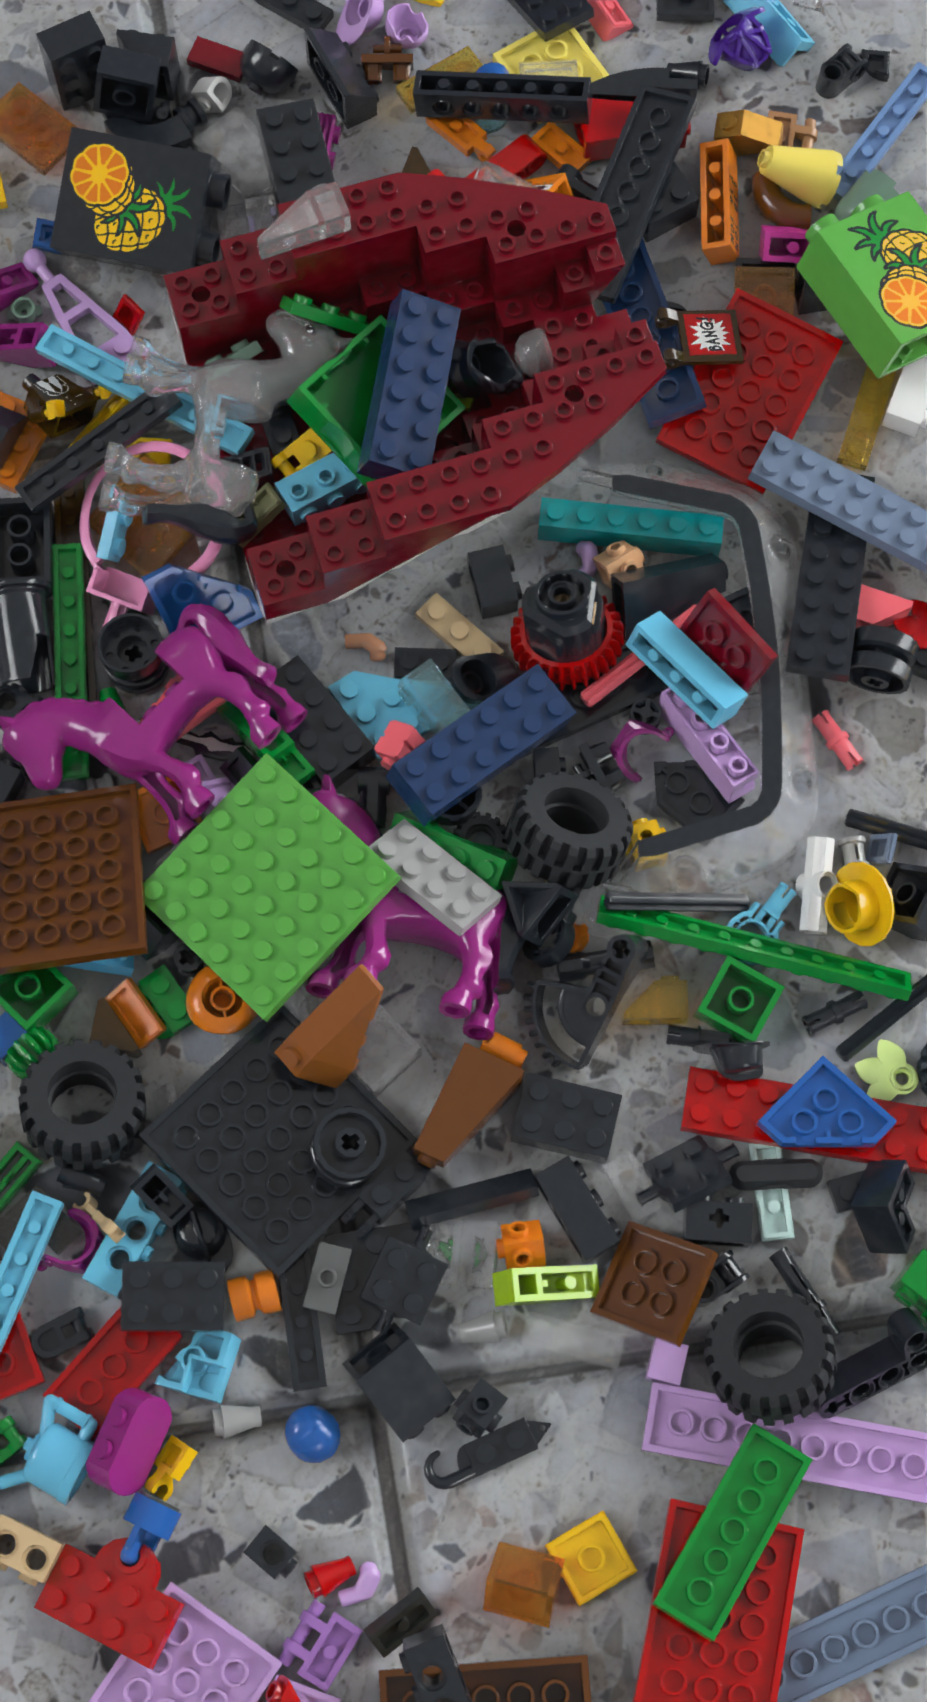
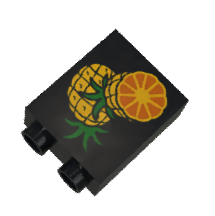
M71 127L50 247L68 256L163 275L218 261L220 251V234L209 232L213 209L225 210L227 208L231 193V175L221 172L222 164L212 154Z

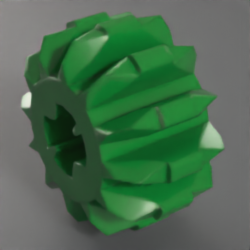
M43 1026L30 1028L27 1033H22L21 1037L15 1040L13 1046L8 1049L5 1062L18 1078H27L26 1070L33 1062L38 1064V1056L45 1050H48L49 1053L55 1051L54 1045L59 1044L58 1040Z

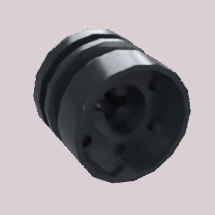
M125 613L116 616L103 626L98 635L97 650L110 681L122 691L132 694H143L154 690L164 682L170 669L154 652L163 639L158 626L146 616L138 613Z

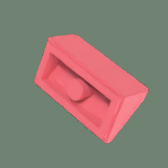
M586 0L593 7L594 17L589 19V22L602 41H609L633 28V23L617 0Z

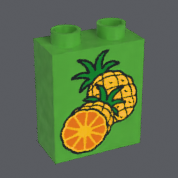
M907 191L886 201L879 194H875L857 205L850 217L839 221L835 214H828L816 221L805 234V238L810 244L796 268L875 376L879 379L927 356V215L910 192Z

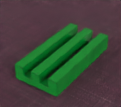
M18 1141L0 1161L1 1175L19 1152L23 1154L0 1182V1194L29 1160L32 1163L1 1198L0 1214L43 1164L40 1159Z

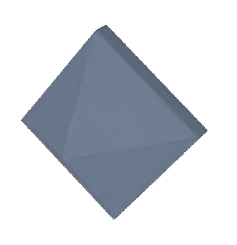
M896 833L871 835L866 861L870 865L891 864L895 857L898 835Z

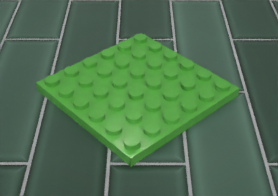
M266 753L144 882L145 905L263 1020L268 1022L402 877Z

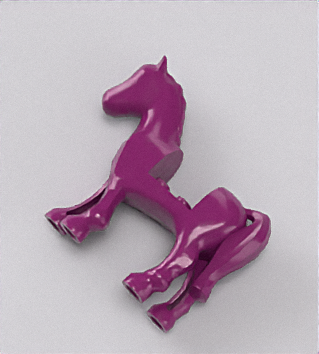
M190 604L186 606L180 615L176 631L169 634L154 650L156 655L182 680L180 683H173L165 692V698L157 706H151L144 713L143 721L140 724L111 697L103 702L49 697L42 701L29 703L14 718L0 716V726L4 732L2 746L15 760L22 763L31 783L39 790H53L59 787L63 779L62 766L66 746L90 753L105 766L122 776L138 782L159 802L168 816L169 831L167 837L177 848L199 825L194 819L201 816L215 800V795L209 789L202 786L201 773L193 764L181 762L168 755L181 733L195 715L215 698L220 697L231 702L244 714L250 726V740L259 749L268 746L277 737L281 729L286 733H290L301 724L308 710L300 703L294 701L285 688L274 684L277 677L276 667L263 662L253 654L241 631L221 611L213 606L204 604ZM270 708L275 711L277 721L270 716ZM164 775L173 780L181 792L172 787Z

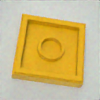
M603 1510L544 1545L579 1607L638 1571Z

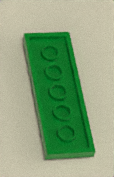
M753 1423L652 1605L710 1642H714L813 1459Z

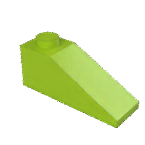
M597 1264L510 1268L492 1273L495 1307L594 1299L600 1289Z

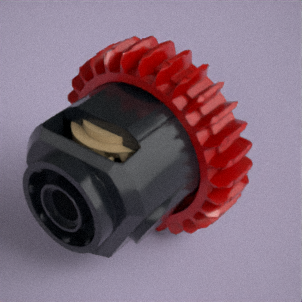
M575 569L558 570L545 575L537 584L526 588L522 598V607L518 609L519 616L513 617V626L510 630L511 649L514 660L518 662L521 671H528L538 664L553 683L559 684L561 690L564 689L565 684H571L575 690L577 683L583 682L588 687V679L593 678L595 681H598L600 679L599 673L607 674L609 666L614 667L616 665V658L621 657L622 647H624V627L621 622L620 613L615 610L614 603H608L606 595L601 596L599 594L597 581L593 577Z

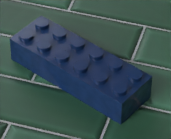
M402 289L390 304L357 469L358 474L377 480L432 464L461 312L460 308Z
M536 664L395 762L385 777L425 827L567 726L577 712L542 668Z

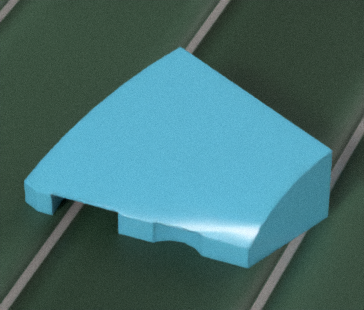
M225 1331L197 1332L193 1336L191 1344L176 1355L177 1361L164 1376L160 1374L156 1378L155 1384L221 1404L242 1339L233 1333Z

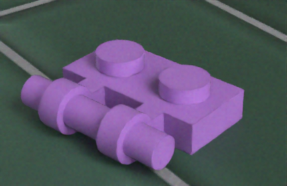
M314 1599L308 1610L304 1609L299 1616L301 1621L291 1638L287 1637L282 1645L284 1650L278 1659L287 1667L291 1665L295 1656L302 1659L304 1663L297 1674L324 1692H327L363 1630L336 1612L332 1614L328 1623H325L319 1617L326 1606ZM312 1628H314L321 1634L311 1651H309L302 1645Z

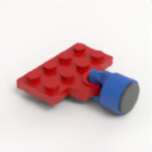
M145 1491L135 1492L123 1516L124 1520L134 1524L129 1538L114 1539L103 1546L95 1557L66 1543L34 1608L153 1670L185 1605L156 1589L161 1578V1563L154 1553L161 1538L169 1541L182 1515L179 1513L180 1509Z

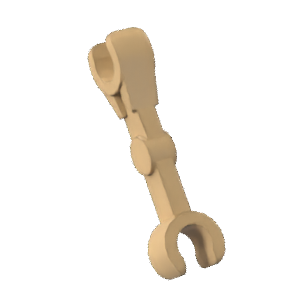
M85 1192L83 1195L87 1198L86 1202L82 1206L74 1203L73 1208L92 1215L91 1218L117 1244L126 1233L99 1210L96 1211L98 1206L97 1200L88 1192Z

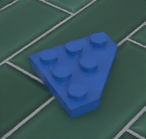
M170 563L141 577L169 634L176 631L183 609L190 604H204L217 608L238 629L263 617L252 590L240 584Z
M822 1056L761 1117L757 1126L780 1147H874L895 1126L897 1121L826 1057Z

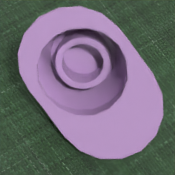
M346 0L336 29V33L342 43L346 41L351 46L360 38L362 33H368L378 26L384 13V0Z

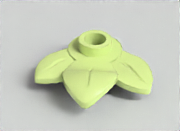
M880 1039L878 1041L877 1057L863 1059L854 1065L859 1078L866 1084L871 1085L867 1091V1095L871 1098L891 1101L897 1094L907 1095L913 1092L918 1085V1073L913 1066L907 1064L904 1050L888 1040ZM896 1075H904L907 1078V1083L904 1085L899 1084L896 1081Z

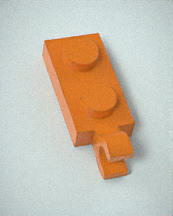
M425 117L426 124L467 158L474 152L484 164L496 152V149L486 142L487 132L471 119Z

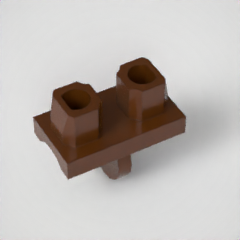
M384 36V44L373 45V53L384 54H361V65L365 71L368 85L382 84V70H393V84H409L411 70H414L413 54H391L402 53V44H390V36Z

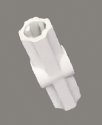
M817 836L807 838L805 872L800 874L796 880V891L802 899L800 933L827 934L828 919L825 914L824 903L830 889L838 883L837 877L832 872L835 839Z

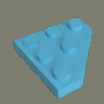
M353 671L328 686L330 694L374 746L380 737L385 735L383 732L390 721L397 720L412 725L421 736H424L457 715L456 709L439 686ZM376 753V760L380 763L382 758Z

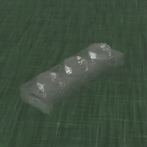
M528 1311L520 1345L617 1370L625 1336Z

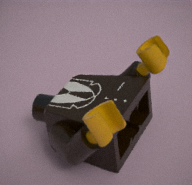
M31 373L22 383V387L28 392L24 409L29 421L37 423L51 439L88 424L93 418L97 400L107 399L111 394H114L99 385L79 386L59 374L41 380L38 376Z

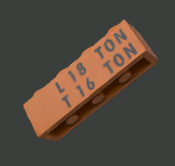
M726 138L700 143L702 251L711 265L735 262L736 258L739 257L737 154L729 139Z

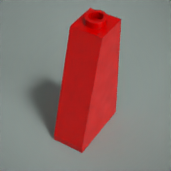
M592 98L589 124H573L578 143L584 148V159L590 158V162L611 158L634 102ZM689 123L679 149L686 146L687 135L691 134V123Z

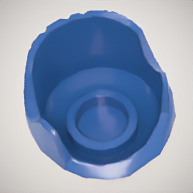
M306 1405L296 1409L289 1416L285 1425V1438L290 1450L300 1460L308 1463H321L331 1458L339 1446L341 1436L339 1424L335 1417L321 1406Z

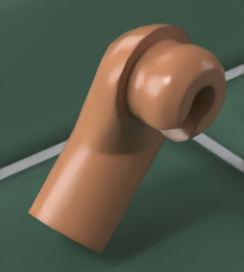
M371 633L345 634L346 649L364 648L370 652V660L383 661L386 658V644Z

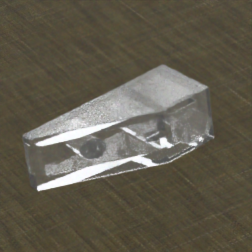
M337 181L329 184L322 183L306 191L257 238L261 260L351 230L350 212Z

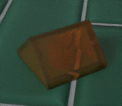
M499 1541L486 1580L483 1610L550 1628L566 1559Z

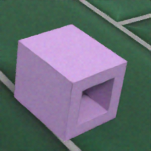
M655 1338L645 1380L679 1387L689 1346L681 1344V1347H677Z

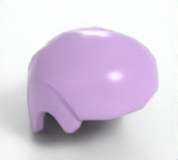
M402 3L392 6L387 11L385 30L387 36H390V42L393 44H402L404 49H414L427 39L429 24L424 18L423 12L415 13L411 10L410 4Z

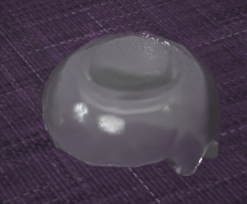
M541 328L527 331L519 336L515 344L514 357L518 367L525 375L534 378L536 373L553 369L554 363L550 345Z

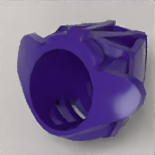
M751 7L737 12L716 30L710 41L708 59L712 65L716 66L720 59L744 71H752L760 67L772 53V47L764 26L754 17L765 12L764 7ZM735 26V27H734L732 30H730L729 32L726 30V29H728L729 27Z

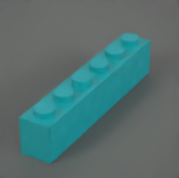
M542 497L538 540L578 544L581 541H591L596 546L608 547L614 542L624 540L633 547L637 546L643 551L692 556L713 553L719 557L722 545L724 515Z

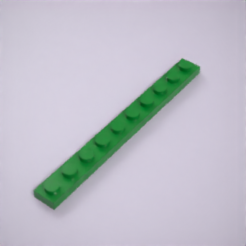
M601 895L599 900L596 923L603 924L608 928H619L635 932L640 936L659 938L671 944H682L697 948L703 952L729 955L736 960H746L758 963L763 967H773L789 971L798 976L805 975L821 979L826 983L849 986L858 991L877 993L889 999L908 1001L912 992L910 972L668 911H608L603 904L605 895Z

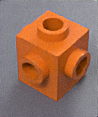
M539 1219L524 1222L515 1221L510 1224L500 1225L502 1238L496 1239L498 1259L505 1258L506 1269L546 1266L544 1238Z

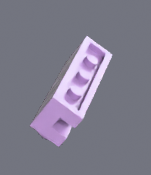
M670 687L662 691L658 703L661 708L662 718L669 727L674 729L675 735L728 804L755 788L756 783L754 780L758 778L759 771L724 725L721 724L712 729Z

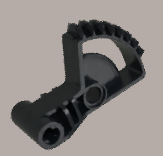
M622 934L612 937L607 945V953L602 963H600L589 987L552 979H539L537 982H527V986L533 988L534 992L524 994L525 999L532 1000V1005L524 1006L523 1010L524 1012H532L533 1018L526 1019L525 1023L527 1025H535L536 1029L529 1032L530 1037L538 1035L540 1037V1040L534 1046L536 1048L543 1046L547 1048L543 1052L542 1057L546 1059L552 1055L555 1056L551 1062L552 1067H558L563 1062L573 1069L580 1070L589 1064L617 1007L648 955V943L642 936ZM546 986L561 988L558 997V1015L561 1024L572 1039L586 1047L579 1062L565 1054L556 1045L548 1032L543 1015V996ZM597 997L601 998L605 1003V1011L602 1015H597L592 1009L593 1001Z

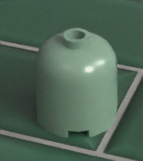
M873 169L871 173L865 170L837 204L835 216L839 221L850 217L857 205L875 194H879L884 201L898 196L899 193L893 188L897 183L877 169Z

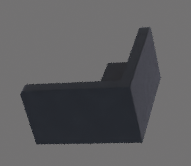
M906 1160L869 1161L851 1204L857 1223L871 1253L907 1254L916 1230L909 1215L907 1204L915 1182Z

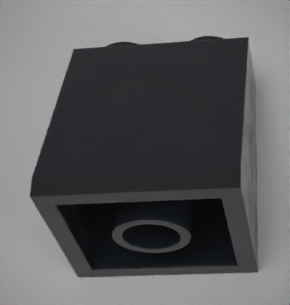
M394 1322L390 1325L386 1333L387 1335L380 1333L342 1363V1365L394 1433L404 1443L407 1439H414L424 1430V1426L434 1417L439 1418L447 1413L451 1407L450 1404L456 1399L411 1338Z

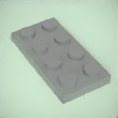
M403 819L369 846L371 850L402 877L395 886L459 937L497 906L501 900L502 895L406 819Z

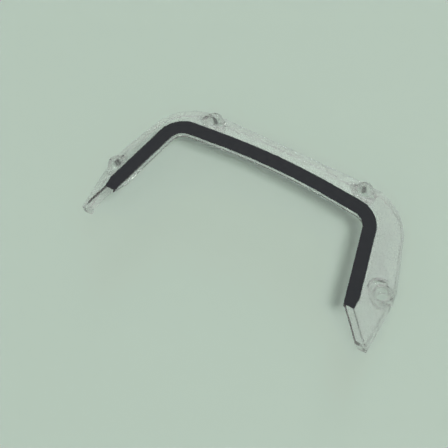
M650 459L644 463L577 466V484L586 482L609 488L610 491L631 499L725 517L731 521L739 535L754 630L778 655L759 679L761 779L758 800L749 807L638 840L619 866L617 873L606 884L605 893H720L774 871L790 860L802 847L814 823L818 808V780L808 676L785 672L799 578L797 549L792 532L775 505L762 494L746 485L672 464H665L659 459ZM775 553H783L788 558L781 560ZM804 783L810 791L801 793L795 788V784ZM681 878L687 879L691 882L692 887L687 890L681 889L676 884V881Z

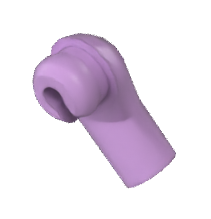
M581 541L576 546V553L581 557L583 563L579 571L593 577L597 572V568L592 558L598 555L597 546L591 541Z
M370 1561L363 1563L359 1568L360 1575L356 1585L338 1591L342 1608L369 1600L374 1595L381 1580L380 1571L375 1563Z

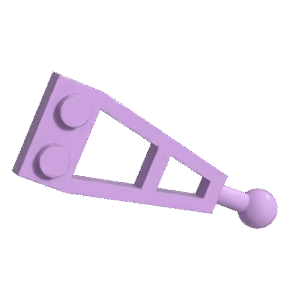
M33 248L25 252L23 264L27 270L37 272L45 282L41 285L42 291L62 330L74 335L70 325L91 313L116 335L97 348L130 365L144 356L142 348L124 326L60 273L54 276L46 266L47 259L41 250ZM60 289H63L79 303L63 313L54 295Z

